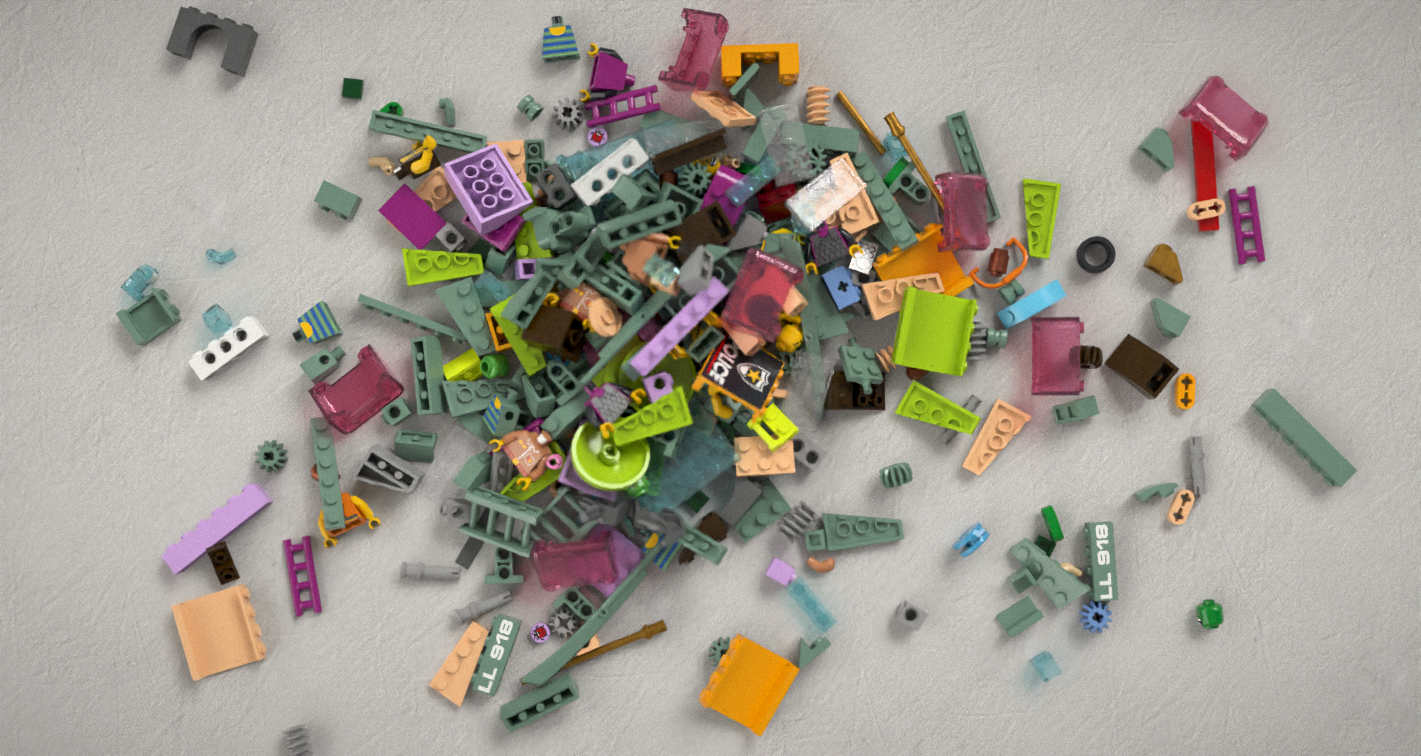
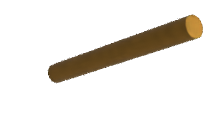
M842 90L836 94L837 98L879 154L883 155L887 152Z

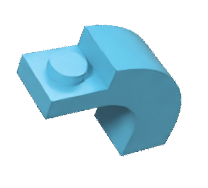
M1058 279L997 312V315L1005 329H1008L1067 295Z

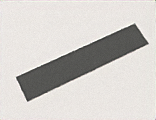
M488 507L485 508L477 524L487 527L490 512ZM469 537L455 562L469 569L484 541Z

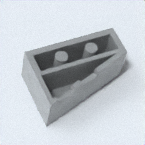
M375 444L367 451L352 480H360L372 485H380L410 494L417 490L426 473L381 445Z

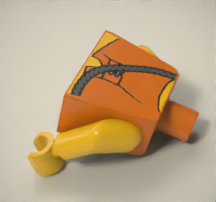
M341 492L345 528L325 531L323 509L319 515L318 526L322 536L326 538L324 546L329 548V540L336 546L338 539L335 536L367 523L366 519L369 520L368 525L371 529H375L371 521L376 520L381 525V520L378 517H373L374 513L366 502L359 497L351 496L348 492L343 494Z

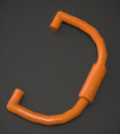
M1015 237L1005 243L1007 247L1014 243L1023 253V261L1019 268H1015L997 284H987L981 281L975 275L979 271L978 267L970 271L969 276L983 288L995 289L1005 284L1008 285L1026 267L1028 261L1027 251Z

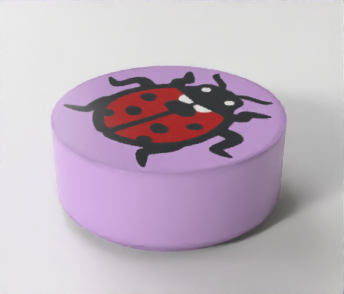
M596 127L590 130L588 140L592 146L602 147L607 142V134L604 129Z
M543 622L535 624L531 629L532 639L539 643L545 642L551 633L549 626Z

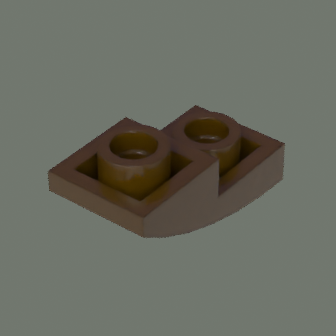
M225 541L206 548L221 585L240 578Z

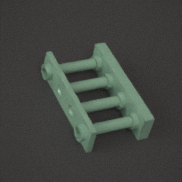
M564 484L556 491L558 496L544 510L541 520L536 525H533L530 537L549 556L550 562L546 567L550 571L598 523L593 520L586 522L583 526L577 525L557 505L562 498H565L579 513L587 510L578 504L579 501L569 492L572 487L565 486ZM550 511L555 513L573 531L572 534L574 536L571 539L565 538L545 518ZM539 523L560 543L562 549L559 552L550 548L533 531ZM524 527L520 530V532L522 533V535L518 538L520 542L522 541Z
M481 486L465 492L464 499L472 502L469 523H464L459 528V532L517 553L522 557L529 558L534 553L537 546L529 543L532 527L543 517V509ZM480 505L490 509L487 527L477 524ZM497 512L508 516L504 533L494 530ZM515 518L525 522L521 542L517 538L512 537Z

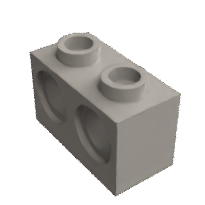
M800 431L793 437V441L801 443L800 451L794 452V458L801 462L799 466L807 472L809 470L815 471L828 453ZM810 452L815 453L817 456L816 461L812 464L806 460V456Z

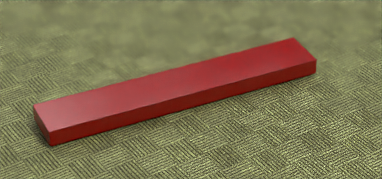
M1212 117L1192 118L1191 133L1196 202L1217 199ZM1214 204L1208 209L1216 211L1218 210V206H1215ZM1203 209L1197 210V216L1199 213L1204 212ZM1219 216L1198 220V232L1220 230Z

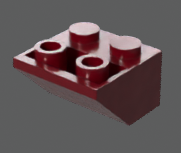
M792 171L769 178L764 185L756 184L759 208L768 224L803 212L801 196L795 179L792 176Z

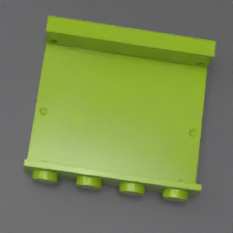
M910 286L905 287L891 364L963 376V373L967 370L966 356L970 353L971 343H969L970 335L973 334L975 328L973 318L978 312L977 300L918 290Z

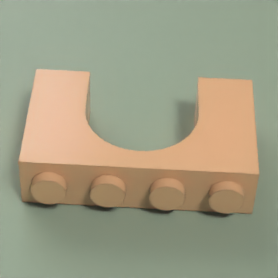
M776 267L767 269L763 273V277L759 281L753 282L749 286V290L745 294L738 296L735 303L731 307L726 308L721 313L722 316L719 317L723 322L722 326L745 355L753 356L766 344L751 323V310L759 299L772 296L783 310L793 317L809 304L781 269Z

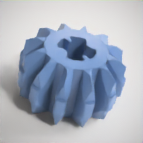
M1090 600L1089 606L1082 605L1085 611H1079V614L1084 617L1080 618L1079 622L1084 623V629H1089L1091 633H1094L1096 630L1102 633V626L1105 629L1109 628L1106 623L1107 621L1112 622V619L1108 618L1112 611L1107 610V604L1102 605L1101 601L1094 603ZM1094 613L1099 614V617H1096L1097 620L1092 619V616H1095Z

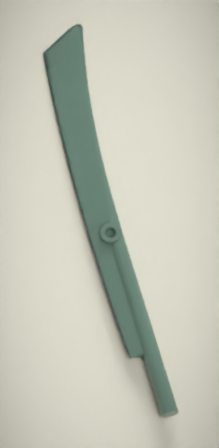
M778 235L793 285L809 303L799 313L816 420H823L820 392L825 391L823 366L814 306L803 253L799 242L786 236Z
M712 244L704 247L714 256L713 263L731 251L727 247ZM658 290L597 354L601 359L586 373L581 381L587 385L674 295Z
M657 543L585 624L549 658L521 678V682L544 686L602 628L648 574L645 568L664 547Z

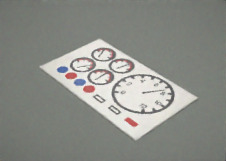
M861 239L857 243L864 253L862 255L860 251H857L855 253L856 259L852 257L849 268L869 275L879 245Z

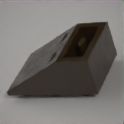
M718 200L685 218L681 224L663 231L669 238L673 236L681 238V240L673 239L672 243L679 246V248H673L682 265L685 264L699 246L705 247L708 244L719 246L737 235Z
M1127 334L1104 363L1149 400L1156 399L1179 370L1165 356L1130 334Z
M825 371L824 410H885V372H881L884 379L882 383L870 384L872 393L864 394L863 386L857 382L847 381L844 371Z
M715 509L700 518L694 527L718 543L726 539L727 533H729ZM684 546L678 557V563L680 565L683 563L685 565L689 564L695 559L694 555L697 553Z

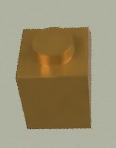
M1166 244L1154 246L1143 266L1174 285L1181 284L1183 276L1177 254Z

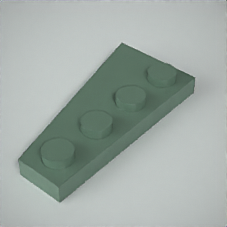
M814 270L809 271L808 280L819 341L850 333L818 274L816 275Z
M472 277L436 289L435 292L476 354L480 357L496 351L489 324Z
M458 380V382H441L452 419L486 410L495 394L505 395L507 389H513L518 393L515 402L526 400L523 392L511 386V380Z
M822 513L828 551L905 539L901 519Z
M1025 537L1010 548L1013 555L1023 567L1029 570L1038 585L1059 610L1090 590L1091 587L1081 583L1073 573L1063 569L1059 562L1049 558L1046 552Z

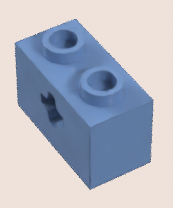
M844 265L821 276L838 311L860 301L859 296H861L857 285L853 286L850 280L853 277L849 268L845 269ZM840 282L842 285L847 286L845 292H843V290H838Z

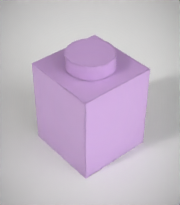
M519 259L515 261V280L531 279L534 276L536 259Z
M775 556L765 572L767 576L785 586L787 583L791 584L796 576L794 567Z

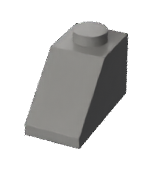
M746 213L735 230L737 235L729 239L726 247L732 251L757 245L759 241L762 242L767 236V226Z
M699 246L680 269L678 284L690 295L710 288L714 256L703 246Z

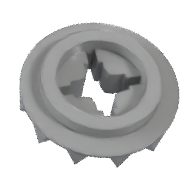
M568 607L556 609L549 618L551 632L558 638L573 636L580 625L579 616ZM569 617L571 618L567 623L568 628L565 626L558 628L561 623L560 618L564 620Z

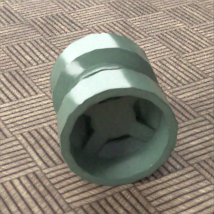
M530 94L525 96L517 105V109L520 112H524L530 121L535 120L544 109L540 104L534 102V98Z
M1014 279L1006 287L1000 288L998 293L1008 305H1011L1017 297L1025 294V290Z
M986 329L985 347L997 345L998 348L1004 349L1007 344V330Z

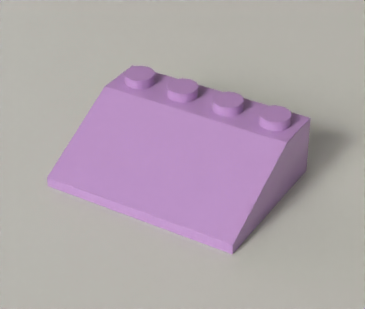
M496 143L444 164L445 179L480 235L498 229L533 204L530 195Z

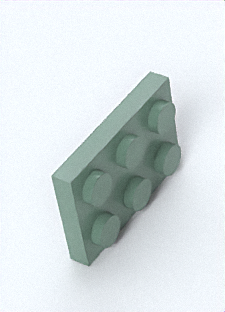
M769 478L760 483L762 486L760 490L763 491V495L734 528L745 543L791 509Z

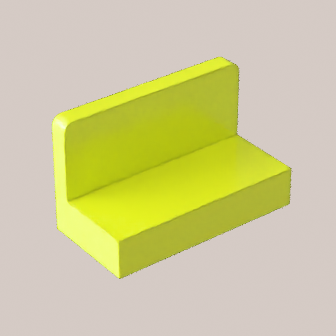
M473 348L443 366L447 381H475L484 375L480 370L482 360Z

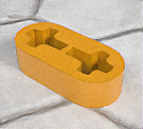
M1189 373L1178 375L1175 381V405L1182 410L1192 408L1195 403L1196 382L1194 376ZM1185 377L1190 382L1186 385V390L1185 384L1181 383V380L1185 379ZM1184 395L1186 399H1189V403H1186L1185 406L1180 401L1184 398Z

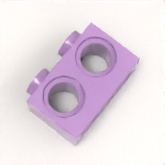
M661 371L641 379L650 404L673 391L671 386L674 384L670 373L667 374L666 371ZM657 378L663 381V386L660 389H656L654 386V381Z

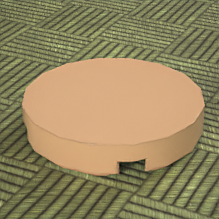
M607 297L596 299L591 303L589 309L591 325L599 335L604 337L617 334L622 326L621 313H618L617 304Z

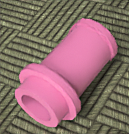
M552 454L546 462L547 466L552 469H559L563 465V458L559 454ZM553 458L557 461L556 465L552 463Z

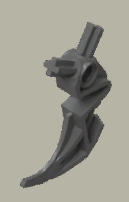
M585 495L578 502L581 507L587 509L579 514V517L582 518V523L594 520L604 525L616 526L626 516H632L634 528L663 532L667 538L661 541L660 545L664 547L678 542L685 535L683 517L667 507H664L658 513L649 511L647 507H640L639 501L636 499L628 498L620 504H614L609 499L601 498L595 501Z

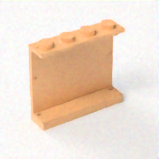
M245 584L171 606L193 681L266 658V646L261 642V629L256 624L254 618L256 616L255 609L250 604V592L245 587Z

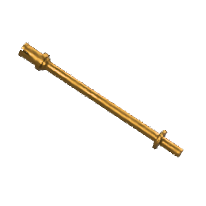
M894 111L886 115L883 119L892 131V137L895 136L899 139L953 228L950 230V233L955 232L964 247L970 245L971 243L962 229L965 224H959L907 139L904 130L906 129L905 126L901 125Z
M663 619L648 626L645 624L638 632L573 657L561 670L641 638L652 639L651 636L667 631L666 624Z

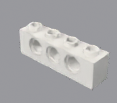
M630 138L571 184L570 187L584 205L594 206L601 200L600 197L602 195L612 192L611 189L622 173L631 177L630 173L643 168L649 157L637 140ZM625 157H629L630 162L628 166L624 167L622 161ZM610 169H614V176L608 179L607 172ZM598 181L599 188L593 191L592 184Z
M251 316L243 318L239 321L237 327L226 330L222 338L211 341L207 345V349L198 351L192 356L193 359L188 363L201 381L208 382L270 337L257 318ZM245 331L247 338L241 341L240 335ZM227 343L231 344V350L229 352L225 351V345ZM212 354H214L216 358L213 364H211L209 361V358Z

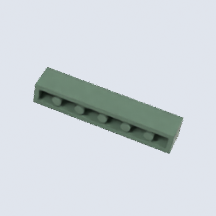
M1274 388L1267 389L1251 405L1255 409L1254 412L1260 418H1265L1269 422L1268 426L1273 431H1278L1283 436L1282 440L1287 445H1292L1296 449V454L1300 458L1306 459L1310 463V468L1316 473H1320L1324 477V482L1329 486L1342 487L1357 472Z

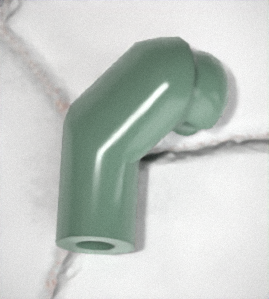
M447 97L439 99V107L441 109L445 108L446 124H456L455 108L451 99Z
M625 517L619 522L627 537H632L636 534L628 518Z

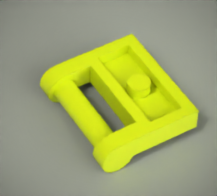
M774 403L766 409L762 418L758 417L754 423H751L752 419H750L747 423V426L754 430L769 445L768 448L772 452L777 451L799 433V429ZM762 422L778 437L777 440H774L760 426Z

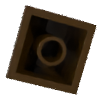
M541 304L526 330L523 329L520 339L533 348L577 363L587 340L584 334L590 330V327L584 330V321L572 311Z

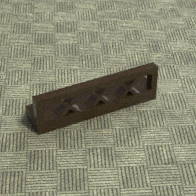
M719 129L649 157L655 175H660L726 149L727 145L723 138V135L727 133L726 129Z

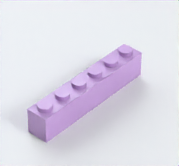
M714 276L710 281V288L700 291L631 360L630 364L645 376L729 290Z
M250 483L242 489L243 493L238 497L237 495L231 497L224 508L219 507L211 513V518L200 521L196 525L197 529L193 532L188 531L180 537L182 540L179 543H173L165 549L166 553L161 557L174 574L183 573L207 554L206 548L224 541L273 502L260 484Z

